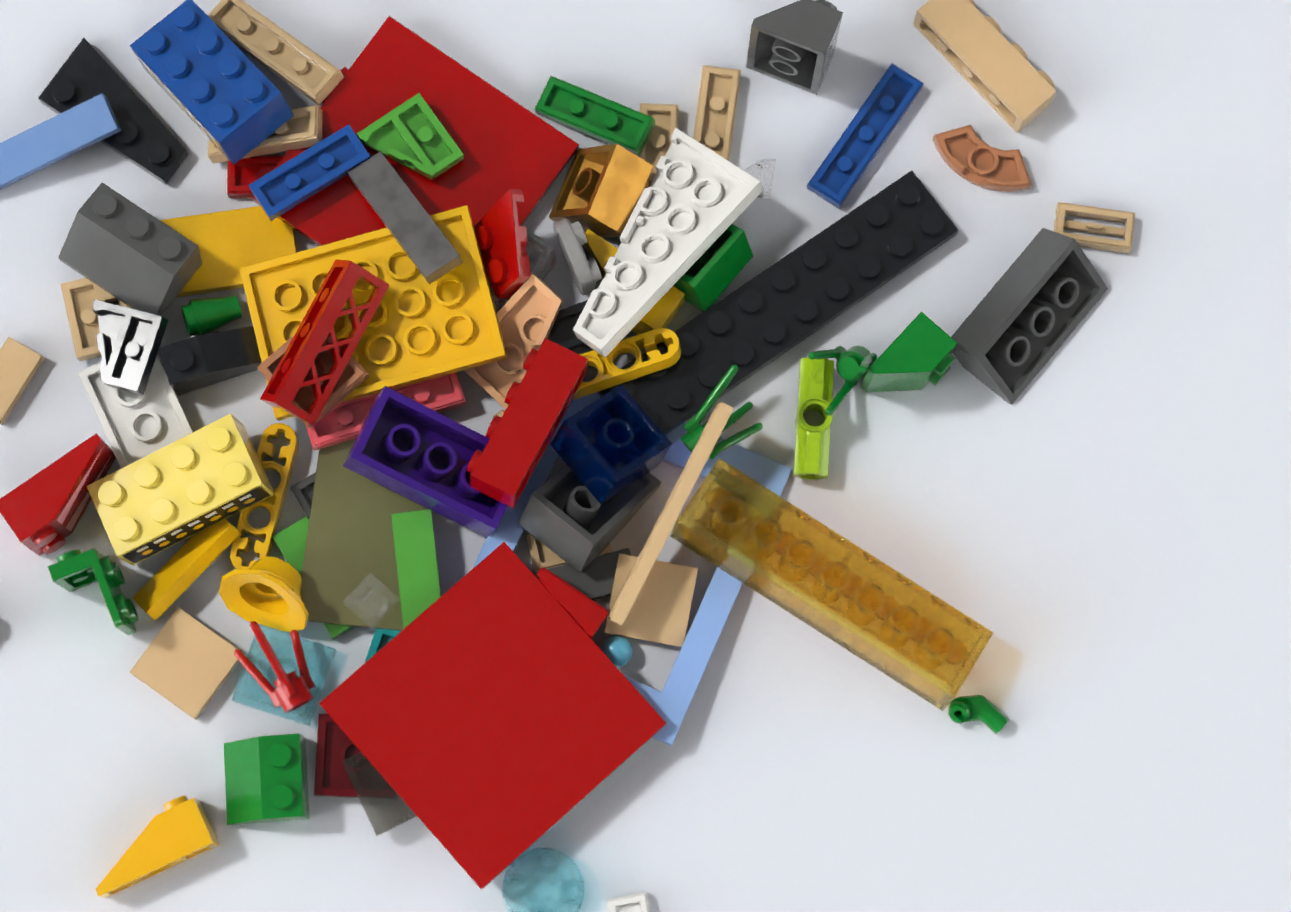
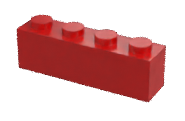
M546 338L539 350L534 347L531 349L523 366V369L527 371L521 383L514 381L504 401L508 406L503 416L496 415L493 418L486 432V437L489 438L483 451L479 449L475 451L467 467V471L471 473V488L512 508L518 502L587 374V358Z

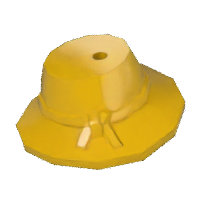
M265 556L258 559L249 569H235L222 576L219 595L226 607L248 622L256 621L260 626L284 632L304 630L307 625L309 613L300 595L302 578L299 572L289 563L279 558Z

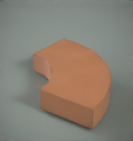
M971 125L939 133L933 137L935 147L942 159L955 173L968 182L985 189L1001 192L1030 189L1032 184L1019 149L1004 151L991 147L977 136Z

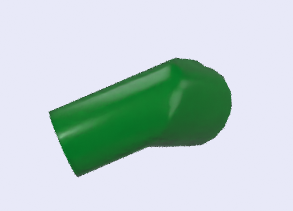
M983 695L960 696L949 704L948 714L955 723L961 724L981 720L996 734L1009 721Z

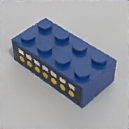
M193 0L183 2L129 45L150 76L233 165L294 116L282 93Z

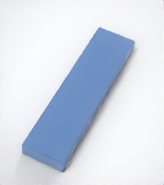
M99 94L1 142L0 190L122 131L106 95Z

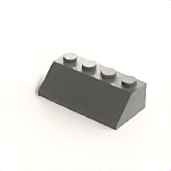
M1042 228L951 336L957 342L953 354L964 369L1004 401L1012 405L1104 295L1108 287L1074 238Z

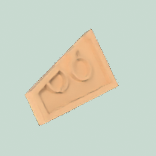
M532 274L496 314L507 358L464 370L505 410L508 404L504 403L511 385L514 381L521 383L527 372L523 369L528 354L533 347L539 350L544 339L548 338L564 302L536 274Z

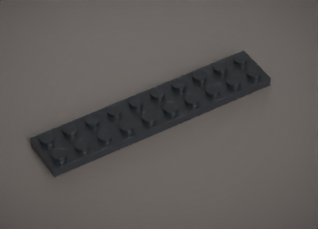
M911 170L711 306L705 313H701L676 330L675 334L679 339L681 355L675 365L598 391L597 393L640 452H642L696 415L732 365H737L739 369L720 397L955 237L958 229ZM664 342L657 344V350L661 354L668 352V347ZM646 352L642 353L643 362L648 360ZM636 358L620 369L631 367L635 363Z

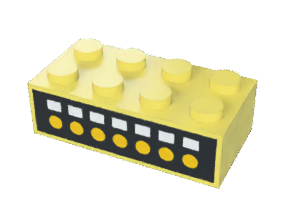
M231 414L87 486L116 556L132 566L207 529L220 520L226 519L275 494L244 425Z

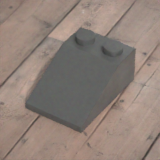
M600 434L531 495L518 524L580 573L604 551L658 489L661 481Z

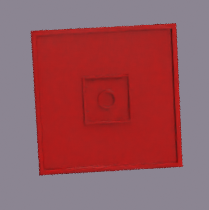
M388 16L346 72L344 78L337 84L320 107L323 111L322 140L348 124L357 135L358 132L420 93L464 154V160L435 179L430 180L385 155L384 157L429 216L467 205L470 209L474 226L509 189L522 190L524 202L517 203L519 226H523L577 149H579L578 143L390 16ZM363 144L368 154L370 155V158L378 153L377 151ZM310 147L288 150L274 169ZM349 174L277 217L318 246L387 228L352 182ZM253 196L254 202L260 205L256 198Z
M505 542L499 545L319 703L481 890L667 724Z

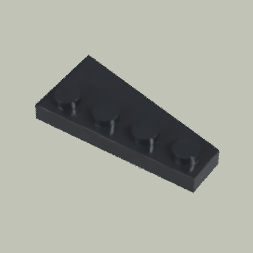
M83 37L38 99L46 107L57 114H61L99 94L106 95L122 131L100 142L166 185L189 155L187 150Z

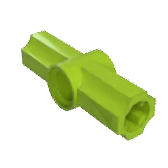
M800 359L793 477L805 480L828 478L830 431L833 414L828 416L825 411L832 401L834 360ZM812 410L817 411L823 416L824 423L816 427L810 426L803 418L804 413Z

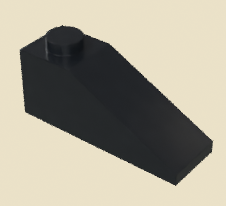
M253 326L199 335L159 348L169 384L178 396L258 370L256 367L262 363Z

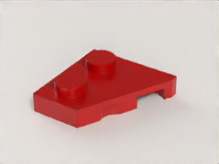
M509 189L474 226L485 272L497 298H510L531 277L530 261L526 250L528 242L526 226H519L517 203L524 202L521 189Z

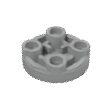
M566 218L553 223L556 238L579 292L584 296L596 289L595 282L602 280L600 270L594 257L587 260L581 245L588 242L580 222L571 223Z

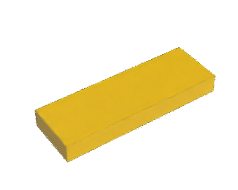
M224 518L193 535L132 599L154 620L158 619L239 536L240 532Z

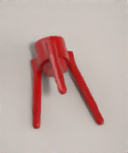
M252 621L250 627L278 677L273 682L276 689L240 649H236L234 655L269 695L275 708L281 706L284 713H289L314 699L310 690L316 686L309 675L298 631L292 630L290 635L300 677L297 676L295 671L286 674L259 624L256 621Z

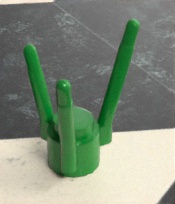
M838 346L835 349L819 350L808 354L811 360L837 359V372L845 379V384L825 411L828 416L834 413L850 390L857 385L858 380L866 375L868 368L877 359L875 353H870L869 350L862 346H853L848 350Z
M737 365L730 367L696 415L683 426L687 433L680 439L691 453L708 421L703 425H700V423L739 369ZM747 402L733 412L722 432L752 409L753 404ZM756 423L721 441L722 438L720 436L709 456L712 460L723 450L760 431L763 425Z

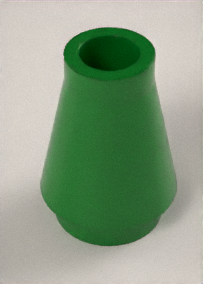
M236 295L221 298L190 299V304L181 306L189 336L208 334L235 319L242 318L241 308Z

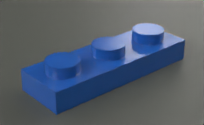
M348 124L249 184V188L270 221L348 175V171L369 159L370 155Z

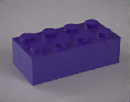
M386 386L379 392L343 467L431 509L484 537L497 530L508 506L470 487L471 473L467 471L468 464L477 449L484 450L489 438Z

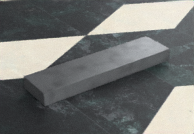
M381 151L348 171L352 182L428 284H431L463 263L460 255Z

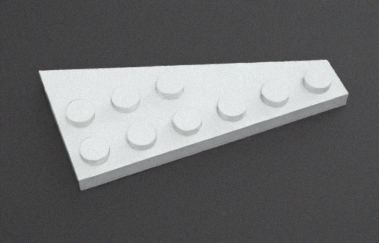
M676 127L670 137L672 143L666 155L660 157L655 167L657 173L650 187L644 188L619 238L621 244L615 256H610L604 267L606 271L605 276L598 289L592 291L573 328L579 340L603 357H606L763 191L762 184L758 179Z

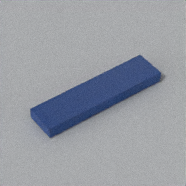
M891 63L807 184V189L839 209L915 100L924 83Z

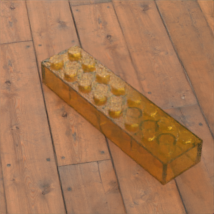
M720 458L716 461L676 521L670 535L673 539L942 711L955 698L993 635V632Z

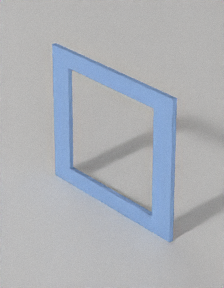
M597 392L572 400L514 508L507 506L497 530L487 536L473 568L503 542L513 552L515 551L525 530L518 524L531 495L547 482L574 423L639 450ZM682 423L642 452L684 469L691 455V452L680 439L687 433L683 427L686 423ZM736 444L723 450L712 460L709 457L700 477L742 494L747 499L663 691L660 692L626 677L667 723L652 738L670 746L673 745L792 471V468Z

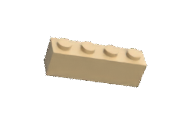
M929 0L917 10L913 25L1016 133L1022 130L1051 104L1057 92L1054 89L1051 78L1045 72L1037 71L1027 61L1028 58L1024 50L1016 43L1011 44L1001 34V28L997 22L990 16H984L975 7L974 0Z

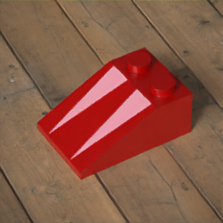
M96 433L0 498V513L23 545L40 556L43 553L46 555L51 554L66 543L65 538L73 533L92 500L87 486L105 477L116 459L112 448Z

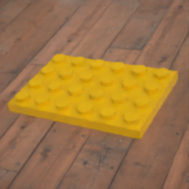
M466 205L430 215L460 255L463 262L431 284H428L387 228L239 268L261 361H265L295 335L335 259L352 261L389 284L386 293L352 354L370 377L340 403L379 394L385 386L393 390L506 359L507 354L469 207ZM361 278L358 279L352 290L355 305L367 302L375 288ZM345 303L343 309L348 308L347 303ZM362 310L357 311L358 317L360 316ZM349 314L338 317L333 325L335 336L338 340L348 337L353 329ZM272 406L275 419L278 421L295 417L284 409Z

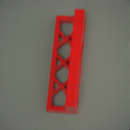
M335 259L260 400L273 407L284 409L309 425L314 426L386 293L389 284L352 261ZM361 278L375 288L367 302L355 305L352 290L358 279ZM345 303H347L348 308L343 309ZM362 310L360 316L358 317L357 311ZM349 314L353 329L348 337L336 340L333 325L338 317ZM326 338H328L329 343L324 344ZM343 345L341 351L339 352L338 347ZM330 349L334 364L328 373L317 375L314 360L319 352ZM324 381L320 388L319 382ZM311 385L315 399L308 412L292 404V401L299 388Z

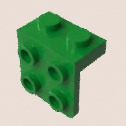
M95 548L82 553L80 549H76L59 555L56 558L57 563L47 566L53 582L69 592L98 581L115 627L127 635L136 633L134 622L139 621L136 608L130 598L126 599L122 593L120 585L125 584L122 571L116 561L112 562L109 555L104 556Z

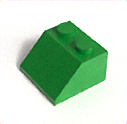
M731 224L673 285L685 294L684 300L705 313L753 258V253L744 230Z
M921 311L868 368L861 388L866 392L922 390L929 382L937 385L951 369L950 366L956 359L952 356L957 342Z
M300 733L259 736L224 743L227 825L310 819L306 738Z

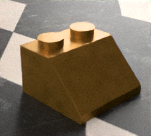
M618 144L577 149L548 218L555 222L563 218L569 219L571 223L579 221L583 231L589 229L601 237L621 236L644 188L649 186L648 178L653 165Z

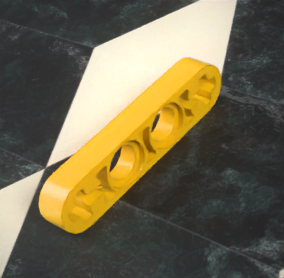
M658 328L621 340L606 357H603L595 350L580 354L588 359V366H594L598 369V374L591 381H582L573 400L675 365L681 355V347L677 335L670 329ZM664 342L668 347L666 354H661L657 350L658 343ZM643 347L648 357V360L643 362L640 348ZM622 353H630L636 357L635 363L627 369H620L614 365L615 359Z
M284 423L270 425L261 436L257 451L258 458L264 471L275 470L280 474L281 482L273 490L274 495L241 511L236 528L240 534L233 541L230 550V559L236 569H249L256 562L251 561L249 567H247L243 559L239 557L241 552H248L251 544L249 537H244L245 532L255 537H266L264 543L256 539L254 552L260 556L259 559L265 556L270 557L274 542L272 536L277 531L299 448V440L296 433L290 426ZM280 433H285V438L290 442L289 446L281 447L278 456L281 462L286 461L285 466H281L274 461H264L265 456H268L270 459L274 458L275 447L270 441L272 438L278 439ZM257 508H265L271 515L269 524L261 529H255L249 524V515Z

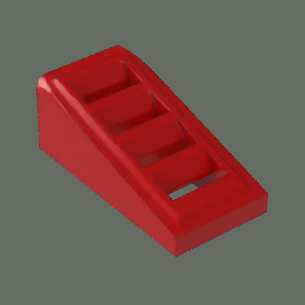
M545 567L541 568L536 575L538 580L592 639L608 615V610Z

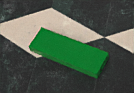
M550 76L534 108L538 115L608 144H618L637 156H640L656 123L655 119L651 116L553 76Z

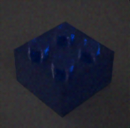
M621 384L563 421L550 445L596 500L603 504L658 467L672 446V443Z

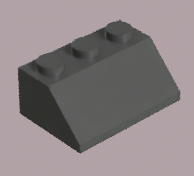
M800 0L754 18L751 25L746 68L817 95L834 55L843 12L837 10L835 5L825 0Z
M104 183L97 187L78 210L58 257L61 262L130 308L160 316L202 265L198 245Z

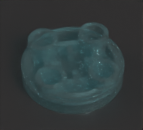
M536 848L524 852L511 863L503 879L502 894L508 912H578L584 900L585 886L579 867L568 855L552 848Z

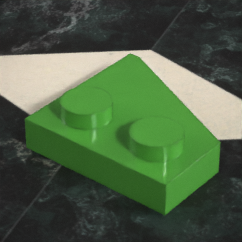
M420 93L357 133V137L362 144L377 152L381 151L383 155L430 180L435 179L464 160V154Z

